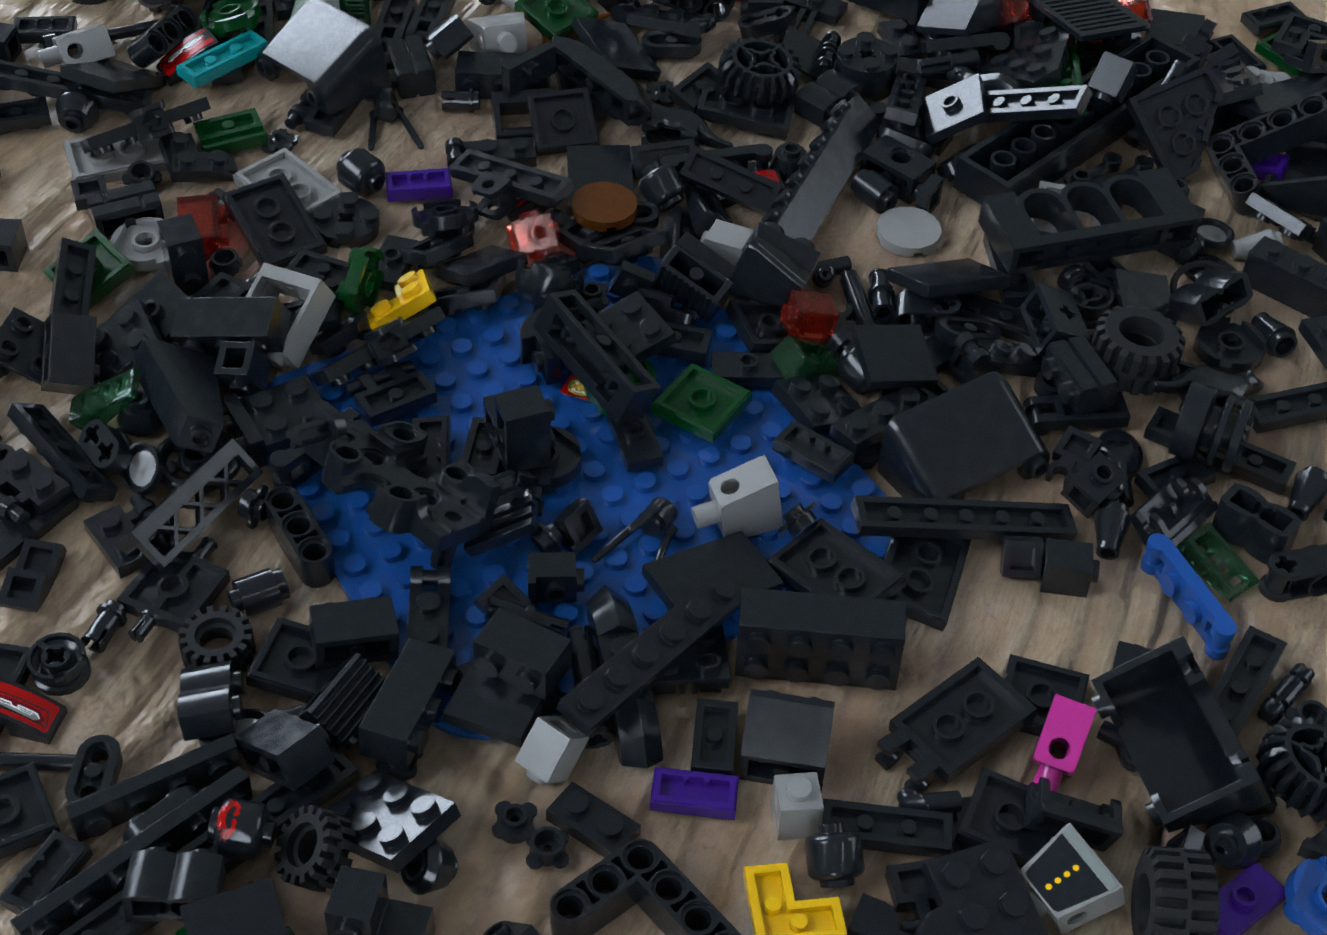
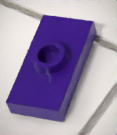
M449 168L385 173L388 202L422 201L425 199L453 197Z
M655 767L649 811L735 820L739 776Z
M1255 862L1219 889L1220 913L1217 935H1242L1286 900L1285 887L1259 863Z

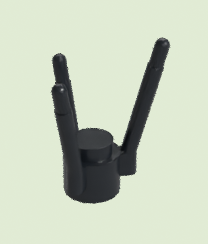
M386 88L377 92L372 99L374 109L369 112L368 150H374L377 121L391 122L396 117L400 119L417 147L423 149L422 141L407 119L403 108L398 105L395 94Z
M662 497L654 498L630 525L591 558L592 562H599L639 528L648 536H663L654 560L665 557L670 541L678 531L677 527L673 524L678 516L674 504Z

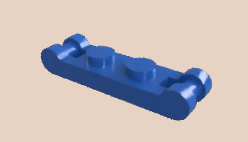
M1155 533L1150 535L1146 544L1147 552L1144 553L1140 563L1142 571L1156 577L1164 593L1170 596L1182 611L1186 622L1195 628L1205 642V654L1213 660H1223L1228 655L1230 641L1233 640L1236 634V623L1173 542L1164 534Z

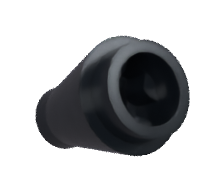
M1260 312L1252 318L1251 324L1259 329L1266 339L1265 351L1267 354L1283 358L1295 350L1298 341L1293 328L1272 318L1266 312Z
M1308 466L1295 475L1287 509L1297 515L1301 521H1306L1309 514L1327 496V472L1318 467Z
M1116 501L1103 502L1094 513L1097 543L1096 554L1102 559L1113 560L1119 557L1120 548L1131 524L1129 508L1125 504Z

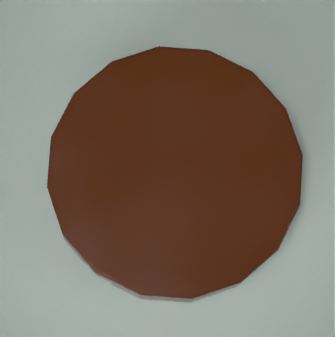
M594 182L584 185L575 192L572 197V212L576 222L587 229L607 232V228L616 227L617 231L633 223L637 216V198L631 190L623 185L613 182Z

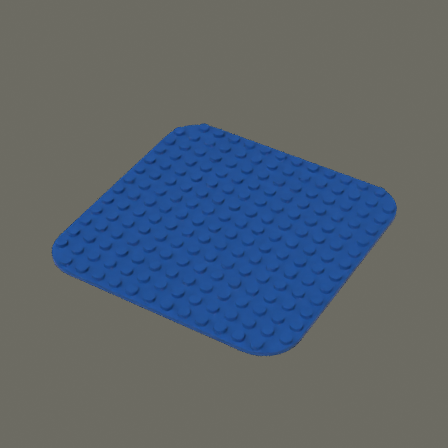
M644 255L628 258V262L654 272L655 277L660 262L663 260L662 258ZM602 261L582 268L581 271L586 272L585 283L601 282L609 287L620 266H609L608 262ZM579 272L573 273L572 275L578 277ZM517 292L500 297L498 302H495V305L490 308L475 310L474 307H471L457 314L445 316L446 319L435 324L436 332L420 340L417 335L408 339L409 344L415 342L418 350L397 361L402 363L412 360L416 371L421 370L437 391V402L385 423L392 421L412 423L413 418L450 416L452 422L451 463L457 462V459L460 457L462 458L472 418H484L483 397L523 387L527 388L538 385L544 398H549L552 401L555 410V420L551 421V426L567 430L579 441L582 457L581 471L568 484L555 488L550 494L542 495L541 501H544L542 516L538 517V520L546 526L554 522L577 498H585L589 500L603 528V531L580 553H576V568H584V592H576V602H537L536 610L563 619H569L567 629L560 630L551 627L552 629L565 632L566 638H568L567 630L575 625L582 624V631L585 634L584 627L589 625L586 602L604 585L627 599L632 609L639 635L643 632V628H648L669 610L641 574L643 564L654 561L663 538L662 535L651 537L639 528L599 562L593 563L591 558L630 525L646 509L651 501L657 497L669 500L674 504L678 512L677 519L673 522L678 531L672 537L665 557L722 538L723 535L717 523L698 529L692 516L691 507L711 501L708 486L711 478L762 455L766 456L779 482L782 516L799 503L806 508L815 502L816 506L811 511L817 517V520L820 518L824 519L881 559H884L890 537L858 536L851 503L855 495H886L860 465L853 463L832 484L772 450L773 440L795 420L771 392L772 387L741 386L752 392V401L713 443L652 414L651 404L646 415L662 452L663 466L627 472L609 427L607 415L599 413L596 410V405L590 401L560 392L568 377L573 374L565 366L564 362L561 360V382L551 385L546 384L541 372H535L532 363L522 365L520 328L523 321L530 314L534 313V306L524 302ZM607 292L606 297L609 298V305L605 308L624 298ZM675 299L674 306H676V307H682V304H681V303H676V299ZM723 308L719 310L710 323H704V319L697 317L695 327L713 329L712 342L706 363L653 355L646 359L653 366L656 373V382L661 386L653 402L691 363L711 372V352H748L727 312ZM354 348L338 356L329 357L285 374H280L266 385V389L307 375L322 400L328 402L340 413L351 407L360 414L361 420L368 424L356 407L354 396L349 398L346 395L344 384L354 381L357 375L365 372L370 375L384 370L385 366L379 367L377 364L365 371H361L358 367L349 372L352 377L350 380L337 387L332 388L330 383L317 387L311 373L357 349ZM379 424V425L374 426V427H372V428L378 430L379 427H380V425H382V424ZM827 434V435H822V436H824L825 438H827V439L833 441L834 443H836V444L842 446L838 441H836V440H835L833 437H831L829 434ZM266 453L267 464L272 473H274L271 469L270 456ZM502 463L499 473L506 471ZM321 469L295 489L299 492L331 542L335 566L334 574L348 599L353 601L370 597L391 596L399 629V657L407 641L411 566H423L424 570H438L430 566L433 550L409 532L393 534L379 528L369 520L370 515L366 513L367 505L373 502L376 490L358 488L351 492L336 495L322 483L323 469ZM785 529L782 532L774 530L747 538L767 561V559L799 534L793 537ZM529 535L472 557L464 550V543L457 545L451 567L448 645L449 649L456 650V666L474 659L473 640L489 621V619H484V614L473 604L477 597L503 573L528 597V553L540 552L531 541ZM562 542L560 544L565 552H569L565 543ZM783 581L782 591L799 592ZM438 585L424 586L423 590H438ZM740 609L721 624L723 625L725 642L738 637ZM396 660L386 661L391 669ZM572 666L557 685L563 696L575 688ZM449 692L445 698L444 710L454 693ZM556 710L543 716H561L563 714ZM443 714L438 723L432 722L431 724L439 730L457 737L474 740H494V738L444 722Z

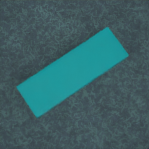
M249 30L176 66L177 75L196 89L257 59L258 53L268 41L253 30Z

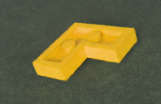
M423 269L418 272L410 271L401 276L397 281L398 284L394 285L396 297L390 301L388 299L381 300L370 309L371 312L367 314V318L372 330L398 317H402L404 321L437 301L431 281Z
M788 862L744 866L743 879L753 935H847L839 897L795 901Z

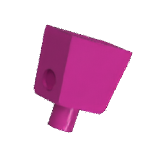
M1055 694L1031 759L1032 764L1039 766L1033 781L1034 783H1039L1040 777L1050 780V790L1057 792L1063 775L1069 778L1073 776L1097 711L1096 708ZM1058 743L1065 747L1066 752L1062 759H1057L1050 754L1052 744Z

